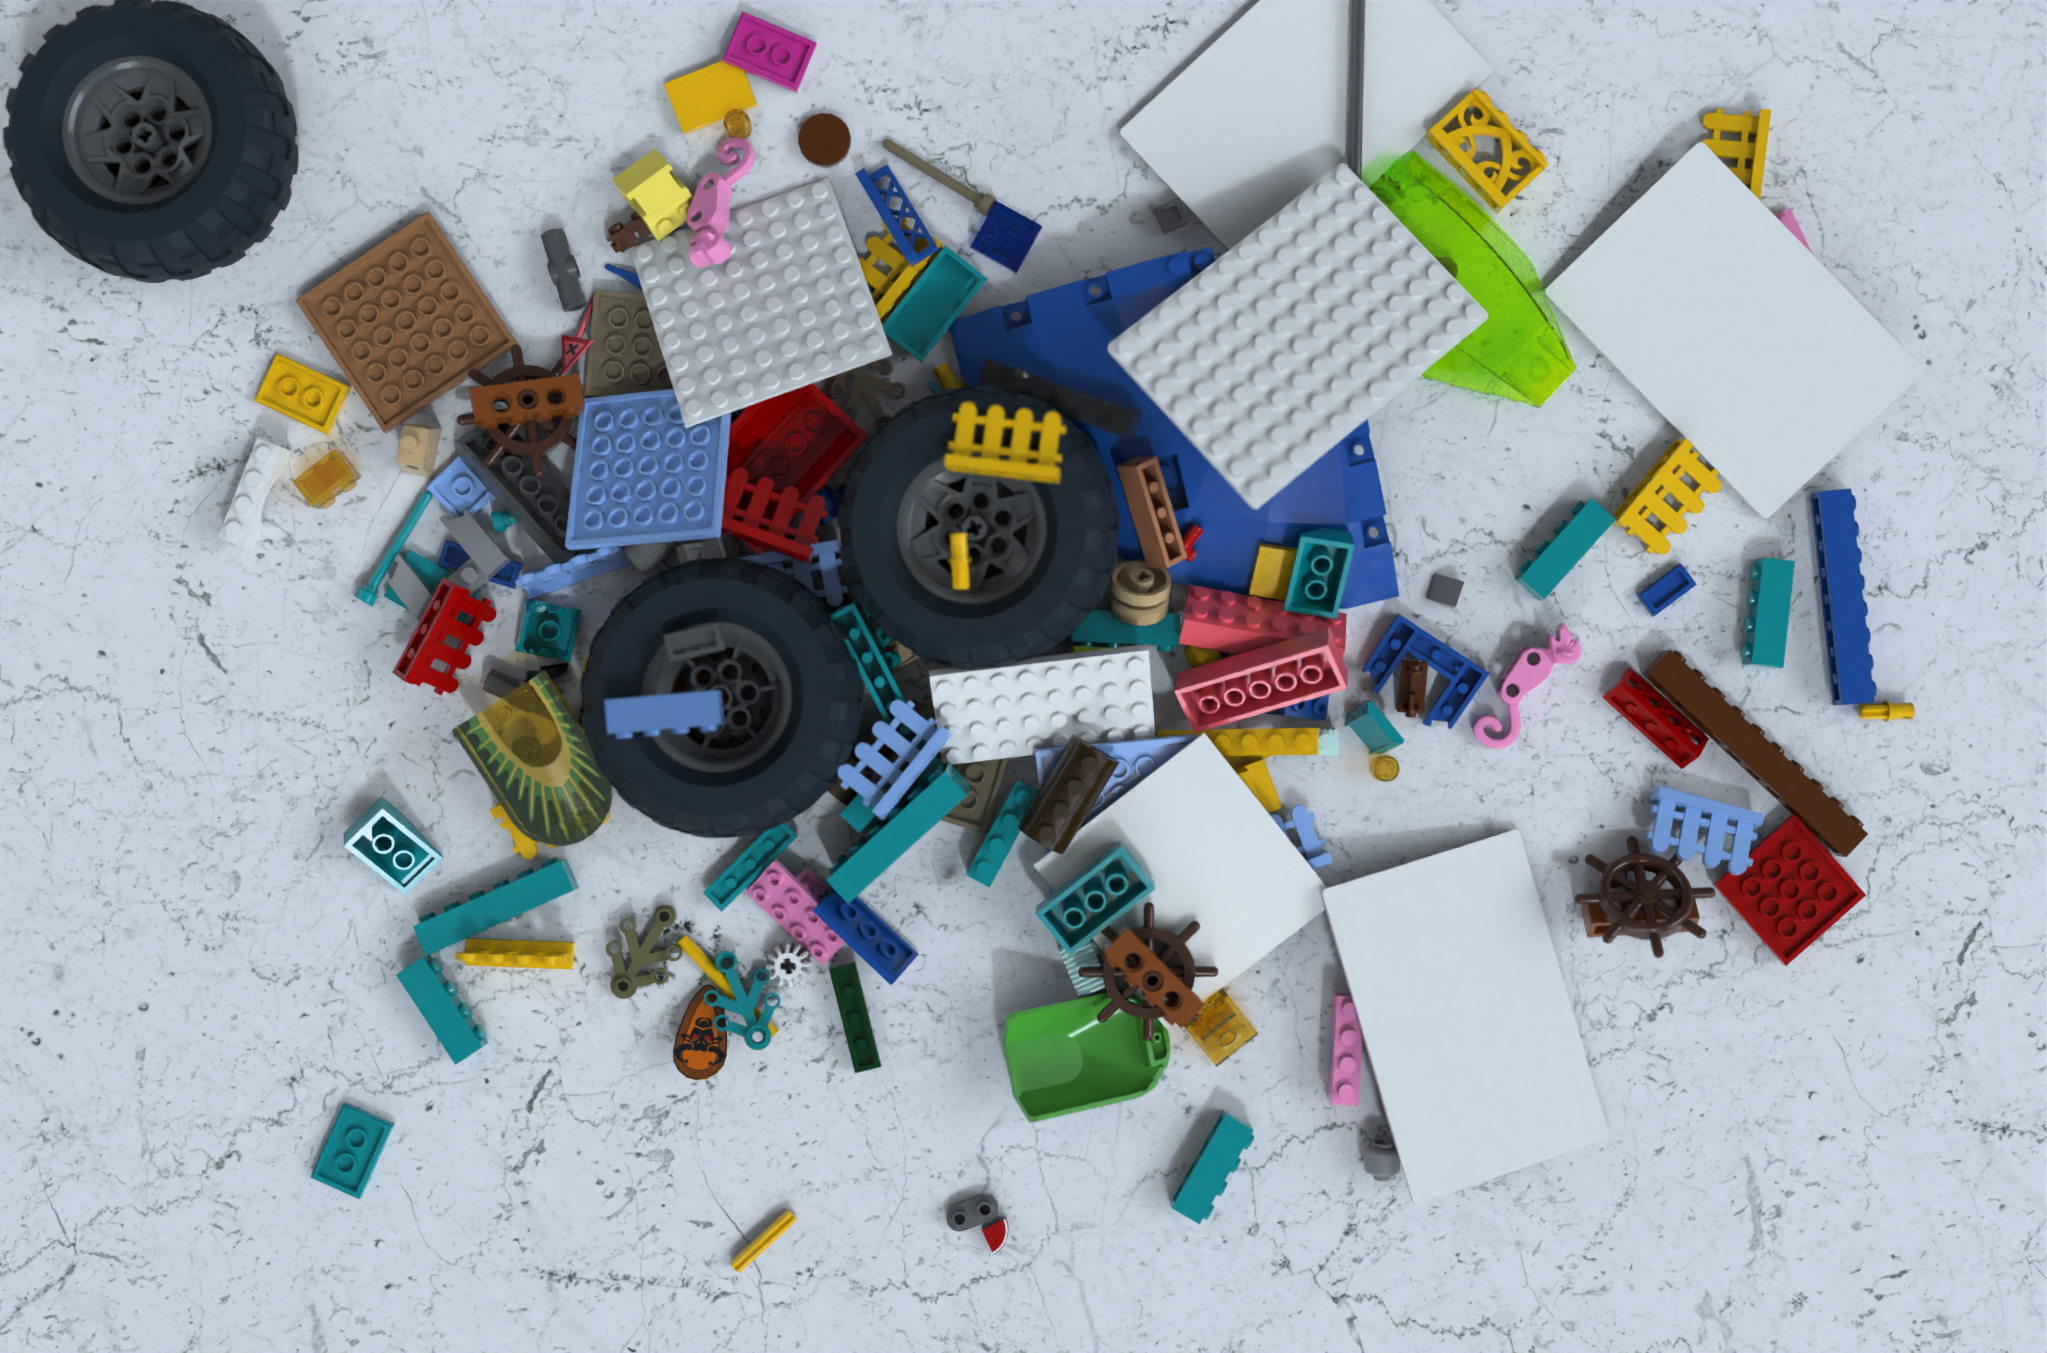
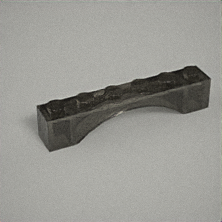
M985 358L977 384L1012 390L1033 397L1055 408L1064 416L1125 438L1135 437L1143 414L1139 410L1073 389L995 358Z

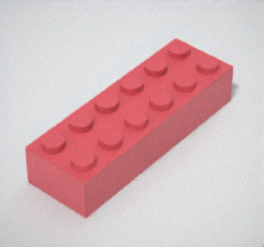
M1188 585L1182 611L1179 643L1241 654L1329 627L1343 658L1346 648L1347 614L1338 612L1336 619L1283 610L1284 601Z
M1328 627L1176 673L1174 692L1194 733L1347 689L1348 669Z

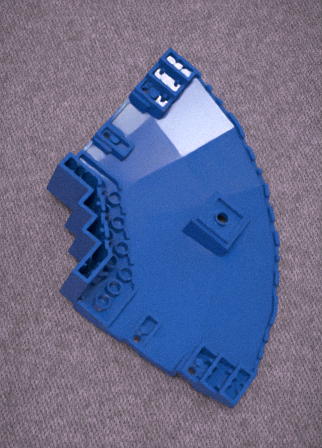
M1212 247L1155 258L1106 272L1102 276L1075 281L1026 296L1025 301L1004 306L999 305L958 319L949 327L961 377L967 387H997L1033 397L1063 414L1091 441L1103 464L1106 466L1113 483L1120 516L1117 555L1128 561L1145 560L1117 466L1136 456H1157L1181 538L1193 523L1204 530L1192 546L1196 550L1197 555L1191 562H1187L1184 559L1169 568H1165L1170 574L1173 584L1188 587V585L1203 586L1210 589L1252 596L1249 595L1248 591L1259 543L1297 548L1300 534L1329 528L1351 532L1355 543L1339 609H1349L1399 596L1392 545L1389 541L1383 517L1387 513L1377 463L1369 437L1368 419L1260 508L1253 509L1107 351L1109 343L1215 262ZM1098 287L1100 294L1092 295L1090 289ZM1019 312L1021 318L1015 321L1011 318V314ZM1355 446L1363 448L1364 452L1362 455H1357L1354 452ZM1370 528H1376L1378 530L1377 537L1374 538L1370 536ZM1259 597V598L1270 599V600H1275V601H1284V600H1278V599H1271V598Z

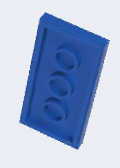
M833 889L812 910L890 985L900 977L919 955L858 896L848 904Z

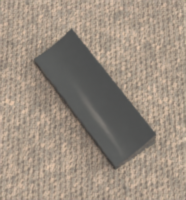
M501 423L497 427L504 433L509 424ZM481 426L474 428L456 440L455 454L461 458L464 464L555 564L567 563L580 551L569 550L565 547L571 492L543 461L544 475L541 478H536L533 475L530 457L514 455L505 450L493 466H486L484 458L495 443ZM518 434L513 438V440L525 442Z

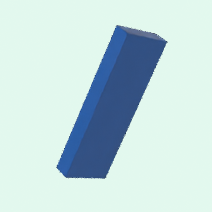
M445 540L437 565L456 571L471 557L460 544ZM510 561L489 581L516 589L515 581L519 580L524 564Z

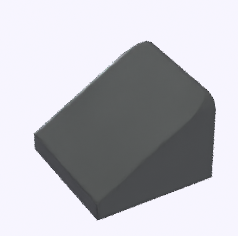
M1436 574L1427 599L1451 608L1456 607L1464 582Z

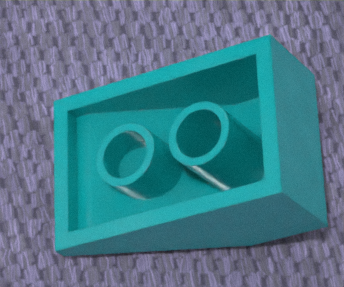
M382 796L343 833L344 846L404 895L443 858L418 829Z

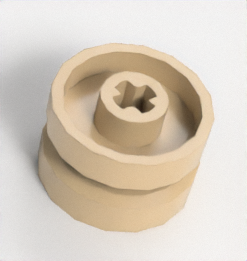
M1132 560L1118 565L1112 572L1110 610L1113 615L1122 622L1139 626L1151 625L1163 620L1168 613L1171 576L1167 569L1147 567L1145 560Z

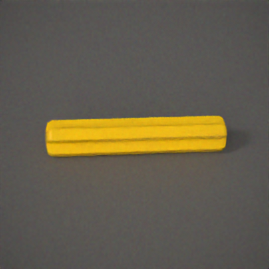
M786 1210L733 1258L730 1264L738 1273L743 1271L797 1220L793 1212Z

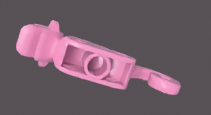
M729 138L720 144L717 150V157L720 162L726 166H736L722 177L715 172L706 174L699 182L688 210L687 223L697 234L689 241L692 247L688 252V257L697 268L709 266L713 262L720 264L727 260L732 253V246L723 236L729 226V200L733 192L730 186L747 174L755 161L754 148L743 138ZM735 149L743 150L741 161L736 152H730ZM708 181L712 187L704 189V185ZM694 215L696 217H701L698 221L692 222V217Z
M1560 623L1556 626V639L1552 634L1547 633L1546 648L1526 646L1518 652L1499 681L1497 688L1498 697L1508 707L1510 722L1508 732L1501 738L1487 736L1484 733L1486 725H1491L1495 732H1500L1502 724L1494 716L1482 715L1476 719L1473 725L1474 735L1482 744L1491 748H1504L1512 744L1520 733L1521 719L1518 704L1523 696L1549 676L1555 663L1573 664L1580 658L1581 646L1579 640L1572 639L1573 633L1569 632L1565 623ZM1534 652L1536 660L1529 664L1527 656ZM1514 684L1515 692L1512 695H1507V686Z

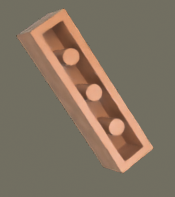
M1136 456L1118 465V473L1147 567L1169 568L1186 559L1187 555L1157 456Z

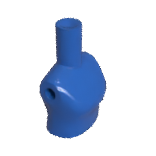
M845 483L837 490L826 486L818 493L825 500L824 510L829 512L827 519H820L822 525H826L831 519L838 516L839 505L842 504L846 489Z

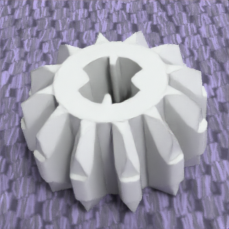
M786 942L785 952L780 945H777L775 951L778 955L774 953L768 955V958L775 963L767 964L766 969H775V972L769 978L772 980L779 976L778 986H782L784 981L787 980L788 988H792L794 985L793 979L801 985L804 982L801 975L805 977L810 976L811 973L803 967L811 966L812 961H803V958L807 957L809 952L806 950L800 955L798 953L801 948L800 944H797L794 950H791V943ZM786 958H790V962L796 964V967L791 969L792 972L788 971V967H783V963L787 961Z

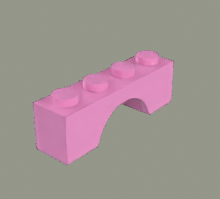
M1333 992L1331 1018L1333 1025V1056L1328 1079V1100L1331 1104L1359 1106L1362 1031L1351 993Z

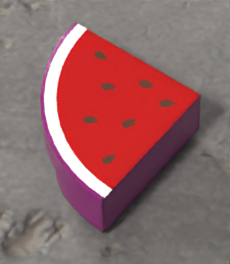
M1006 1217L982 1228V1232L993 1255L1000 1251L1006 1243L1008 1237V1221Z

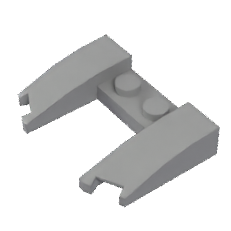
M463 510L464 516L449 519V515H444L439 519L471 557L447 579L471 591L468 595L471 596L512 560L469 510ZM398 554L394 559L398 563L392 578L387 577L386 581L416 619L420 621L437 588L432 591L401 554Z

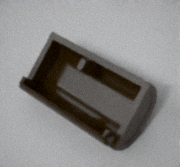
M1073 734L1022 816L1018 828L1025 835L1056 853L1064 854L1120 761Z

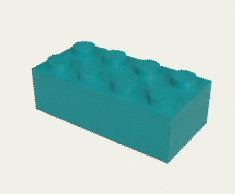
M1119 840L1036 906V915L1067 953L1072 955L1155 890V882L1124 843Z

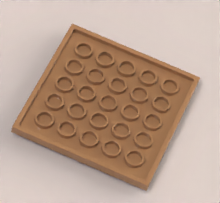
M428 211L295 300L380 428L386 434L469 379L468 372L470 369L474 368L481 371L509 352L513 345H519Z

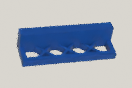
M887 164L871 175L864 168L855 173L912 267L939 250ZM888 175L890 178L888 189L877 188L874 182ZM891 196L902 198L900 211L889 209ZM904 217L915 219L913 231L901 229ZM916 238L927 239L930 246L919 253H916L913 249Z

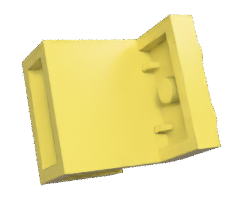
M654 148L614 177L612 181L622 197L643 219L654 238L660 241L687 221V213L693 196L687 187L672 173L671 170L673 168Z

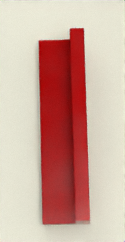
M1631 667L1624 671L1618 683L1606 691L1602 697L1681 769L1700 756L1709 740L1703 732ZM1628 679L1636 685L1637 690L1627 682ZM1649 698L1656 703L1657 708L1650 703ZM1669 716L1675 720L1677 726L1670 721ZM1689 734L1698 741L1697 745L1690 740Z

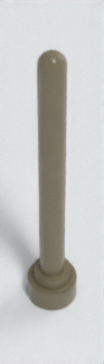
M890 139L883 141L884 149L973 202V206L977 208L976 211L986 217L991 212L997 200L994 196L982 192L978 194Z

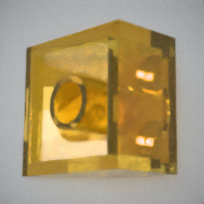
M1223 988L1204 1002L1205 1006L1198 1012L1199 1020L1197 1022L1189 1021L1184 1026L1216 1067L1258 1035V1032Z

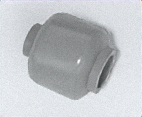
M1374 1139L1365 1148V1171L1373 1175V1178L1377 1181H1388L1391 1176L1396 1175L1400 1170V1160L1394 1142L1388 1139Z

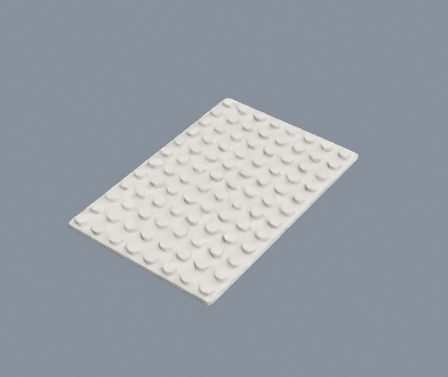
M1259 0L1120 130V136L1228 251L1339 164L1343 163L1349 167L1352 0ZM1365 0L1362 182L1368 188L1381 178L1424 138L1435 124L1444 118L1473 89L1481 85L1493 72L1490 64L1429 0Z
M1703 142L1695 144L1544 291L1545 296L1685 439L1694 445L1693 448L1719 472L1730 486L1762 518H1769L1924 372V368Z
M1342 163L1109 343L1107 351L1253 509H1258L1483 324L1488 318V313L1346 164Z
M1507 831L1322 890L1323 902L1412 1202L1419 1204L1608 1138L1609 1133L1519 831Z

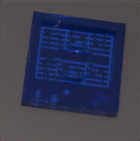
M995 201L970 249L1017 274L1042 230V226Z

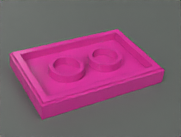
M742 11L723 56V62L797 93L817 43Z

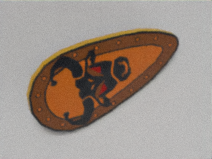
M712 985L703 986L690 1001L679 1026L673 1048V1061L678 1071L686 1078L696 1081L707 1080L717 1075L723 1068L727 1058V1031L720 1032L714 1026L715 1018L721 1014L725 1015L724 1009L718 1006L709 1007L704 1002V994L708 990L716 991ZM715 994L707 996L709 1003L716 1002L717 996ZM719 1019L717 1021L718 1027H726V1019Z

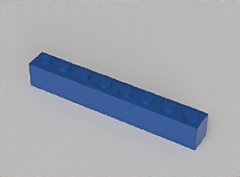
M1851 489L1816 492L1810 494L1833 705L1874 702L1877 690L1871 675L1874 662L1872 655L1869 654L1868 647L1871 634L1869 628L1866 627L1865 619L1868 614L1867 603L1863 601L1862 590L1865 588L1864 576L1860 573L1862 553L1857 546L1859 526L1854 518L1856 499L1852 495Z

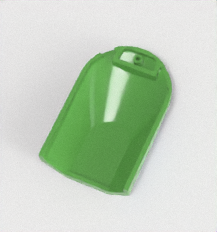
M1108 993L1006 1014L1002 1046L1013 1097L1029 1123L1139 1098L1150 1092L1159 1083L1158 1080L1164 1069L1168 1066L1170 1058L1168 1030L1158 1018L1153 1019V1039L1145 1041L1143 1039V1019L1131 1016L1121 1009H1118L1106 1022H1099L1097 1020L1098 1013L1112 1001ZM1133 994L1128 999L1143 1005V1000L1138 995Z

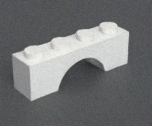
M256 439L218 535L219 539L243 548L254 549L263 527L261 516L265 499L275 481L283 476L292 451L262 439Z

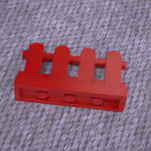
M743 468L735 469L731 477L726 475L725 484H727L724 493L721 533L811 564L814 556V549L810 547L811 543L817 545L819 537L814 535L820 519H827L829 514L828 511L824 510V498L815 495L810 498L808 504L800 502L799 490L794 486L785 488L782 495L773 492L774 483L769 477L761 478L757 486L747 483L749 479L748 473ZM744 491L753 493L747 511L738 509ZM770 500L779 503L773 520L763 518ZM795 509L805 512L798 530L789 527ZM734 516L742 518L743 522L734 520ZM762 525L764 527L769 528V530L765 531L759 529V526ZM785 535L795 537L794 541L785 538Z
M443 577L392 673L412 685L420 686L422 682L435 687L433 692L441 696L444 691L447 693L455 692L458 689L459 682L452 675L456 668L467 669L471 664V657L465 653L469 644L478 646L484 640L483 633L478 630L481 621L492 622L496 618V610L490 606L492 601L483 597L482 601L468 596L471 591ZM460 610L473 616L469 625L456 620ZM447 635L460 639L456 649L443 643ZM435 658L448 663L444 672L430 667Z

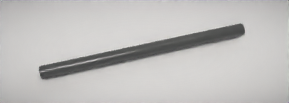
M1352 0L1349 168L1362 181L1365 0Z

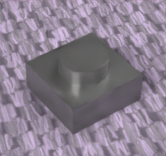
M1179 198L1160 205L1153 210L1164 235L1189 224Z

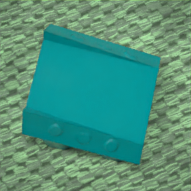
M525 599L515 641V651L570 662L581 610Z
M1364 700L1347 713L1345 726H1350L1370 750L1369 755L1383 754L1403 744V737L1372 701Z

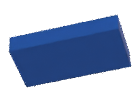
M1680 563L1636 596L1653 617L1697 584Z

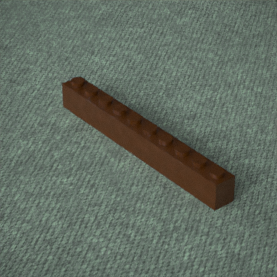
M1671 650L1662 651L1642 675L1791 814H1795L1836 856L1847 857L1868 835L1862 828L1864 824L1857 817L1849 816L1842 810L1844 808L1843 804L1832 796L1829 798L1823 792L1824 787L1817 780L1809 779L1803 774L1805 770L1799 763L1794 760H1788L1783 755L1785 753L1784 749L1773 741L1770 743L1764 737L1765 732L1758 725L1750 724L1745 720V713L1735 705L1730 706L1724 700L1726 696L1716 687L1711 688L1705 682L1706 677L1695 668L1692 670L1685 664L1687 660L1682 654L1676 650L1673 652Z

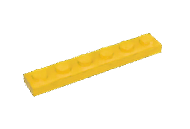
M1319 728L1208 729L1194 733L1193 730H1158V737L1197 734V736H1200L1202 733H1205L1223 756L1319 755Z

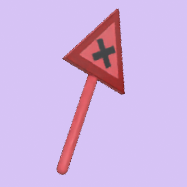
M594 293L576 337L562 335L563 374L569 370L593 342V340L582 338V335L593 310Z

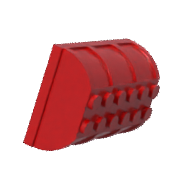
M809 384L750 405L730 425L726 475L731 477L735 469L743 468L748 473L749 479L747 483L757 486L761 478L769 477L774 483L773 492L782 495L785 488L794 486L799 490V501L808 504L810 498L815 496L832 479L847 460L865 443L869 435L813 384ZM743 492L738 509L747 511L753 493ZM770 500L763 518L773 520L779 503ZM795 509L791 521L798 516L801 510ZM734 516V520L743 522L742 518ZM762 525L759 526V529L765 531L769 530V528L764 527ZM743 541L759 556L766 550V548Z

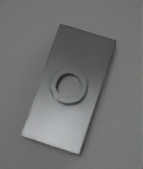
M720 622L663 635L670 663L726 650Z

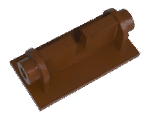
M636 211L630 215L631 220L622 225L621 222H618L607 230L609 234L605 236L606 240H614L610 245L616 254L620 251L623 253L638 243L632 235L636 231L642 240L652 234Z
M1401 660L1397 712H1404L1406 717L1414 718L1416 713L1424 714L1428 662Z

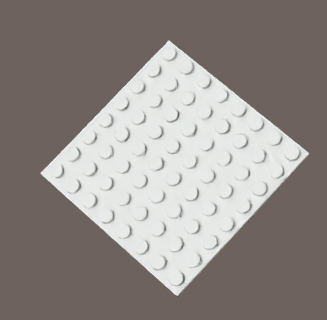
M829 177L730 212L729 226L723 236L732 246V253L727 260L720 264L713 262L709 266L697 268L689 260L688 252L692 247L689 241L697 235L691 227L670 233L660 241L654 239L629 248L686 428L892 355Z
M1205 733L1198 736L1083 825L1064 854L1051 850L1034 863V867L1052 889L1056 891L1121 840L1154 880L1156 889L1112 922L1110 926L1116 932L1125 924L1130 929L1143 926L1144 905L1147 902H1151L1154 905V926L1165 928L1177 936L1192 921L1199 922L1200 929L1185 944L1192 955L1195 966H1215L1219 971L1215 977H1195L1192 991L1203 1002L1326 909L1321 893L1323 889L1328 887ZM1101 932L1093 937L1103 950L1102 946L1108 939ZM1154 939V953L1158 955L1168 943ZM1178 952L1165 963L1167 966H1183ZM1125 958V963L1133 965L1127 958ZM1139 988L1136 992L1143 1000V990ZM1163 1017L1158 1018L1166 1029L1171 1027Z

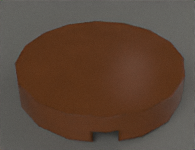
M820 113L811 116L803 123L799 131L798 144L802 155L809 163L829 168L838 165L847 157L851 145V135L848 126L841 118L833 114Z

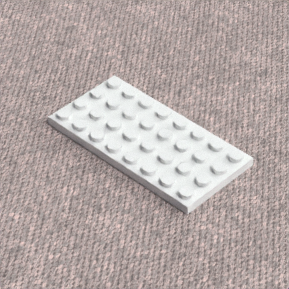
M1147 644L1037 657L998 668L994 664L976 665L975 669L954 667L929 670L937 730L942 725L952 734L940 750L942 764L950 762L953 765L1036 755L1035 749L1065 746L1073 734L1089 744L1155 738Z

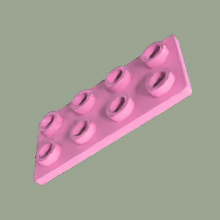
M775 860L746 891L820 965H824L845 943L812 911L832 889L810 867L807 866L795 877L778 860Z

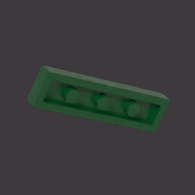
M856 961L829 968L855 1073L881 1067L882 1064Z

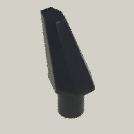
M568 662L540 666L539 671L526 670V681H532L533 678L546 670L551 680H554L567 672Z

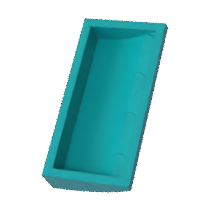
M945 245L882 325L886 337L922 363L986 282L987 278Z

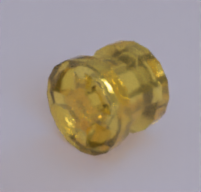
M734 109L725 115L723 120L724 127L730 138L739 137L747 139L751 135L752 124L744 111Z
M1380 755L1372 760L1370 772L1376 780L1390 782L1398 776L1399 764L1394 757Z

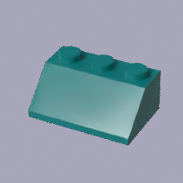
M1322 528L1300 534L1283 610L1337 619L1355 547L1351 532Z

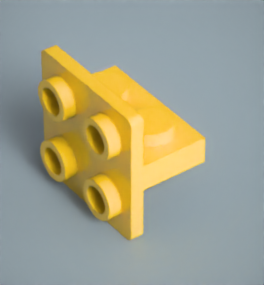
M1259 759L1234 769L1268 813L1282 807L1264 759Z

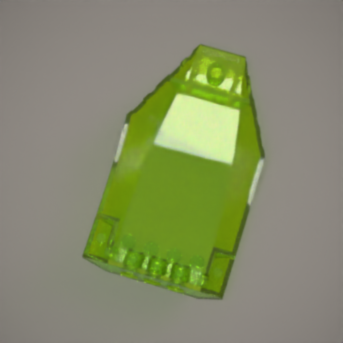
M1414 151L1397 159L1369 189L1488 313V318L1483 324L1421 374L1423 379L1431 381L1433 379L1449 383L1451 386L1465 387L1470 391L1486 395L1492 394L1508 398L1510 401H1520L1527 403L1529 406L1541 408L1573 374L1577 367L1532 261L1475 202Z

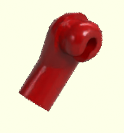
M1194 523L1182 537L1187 555L1185 561L1191 562L1197 555L1196 550L1192 546L1204 532Z

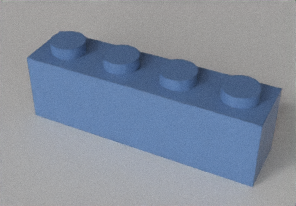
M721 690L605 700L607 734H615L616 739L633 738V732L644 731V737L661 735V730L672 729V734L689 733V727L699 726L700 732L717 731V725L724 724Z

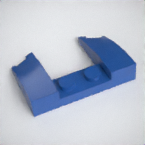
M1398 613L1363 666L1362 671L1365 673L1369 670L1376 682L1372 689L1378 694L1406 652L1422 662H1428V666L1450 680L1422 723L1426 726H1431L1432 720L1448 722V728L1452 729L1490 673Z

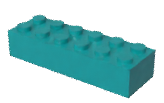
M950 762L944 767L939 764L929 774V777L926 779L928 782L925 785L922 782L918 783L909 792L908 800L905 803L900 800L887 815L888 819L882 820L880 818L870 828L871 830L867 833L868 837L866 839L862 835L851 845L847 856L842 853L832 863V866L828 869L830 874L826 881L848 904L968 795L971 785Z

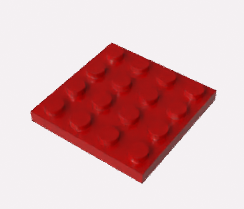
M1791 814L1749 851L1748 858L1753 859L1751 867L1746 868L1744 873L1733 875L1728 870L1712 884L1782 965L1785 966L1866 896L1862 889L1795 814Z

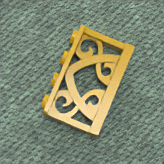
M1475 88L1444 118L1428 131L1425 138L1491 209L1498 214L1547 168L1548 163L1546 162L1545 155L1528 143L1527 136L1521 130H1516L1509 123L1510 119L1507 114L1502 110L1498 111L1491 104L1492 100L1489 95ZM1469 107H1476L1482 114V118L1475 119L1472 114L1470 117L1471 126H1467L1464 120V112ZM1457 116L1461 128L1447 134L1443 128ZM1473 136H1489L1500 139L1502 151L1501 165L1492 161H1485L1476 165L1472 161L1476 152V142ZM1465 137L1470 145V150L1464 152L1459 147L1462 143L1467 144L1464 139ZM1518 158H1524L1530 165L1529 173L1522 176L1510 172V168L1519 170L1524 167L1518 165ZM1492 168L1497 170L1499 174L1492 171V177L1488 178L1484 174V170ZM1507 178L1518 182L1519 184L1506 196L1501 192Z

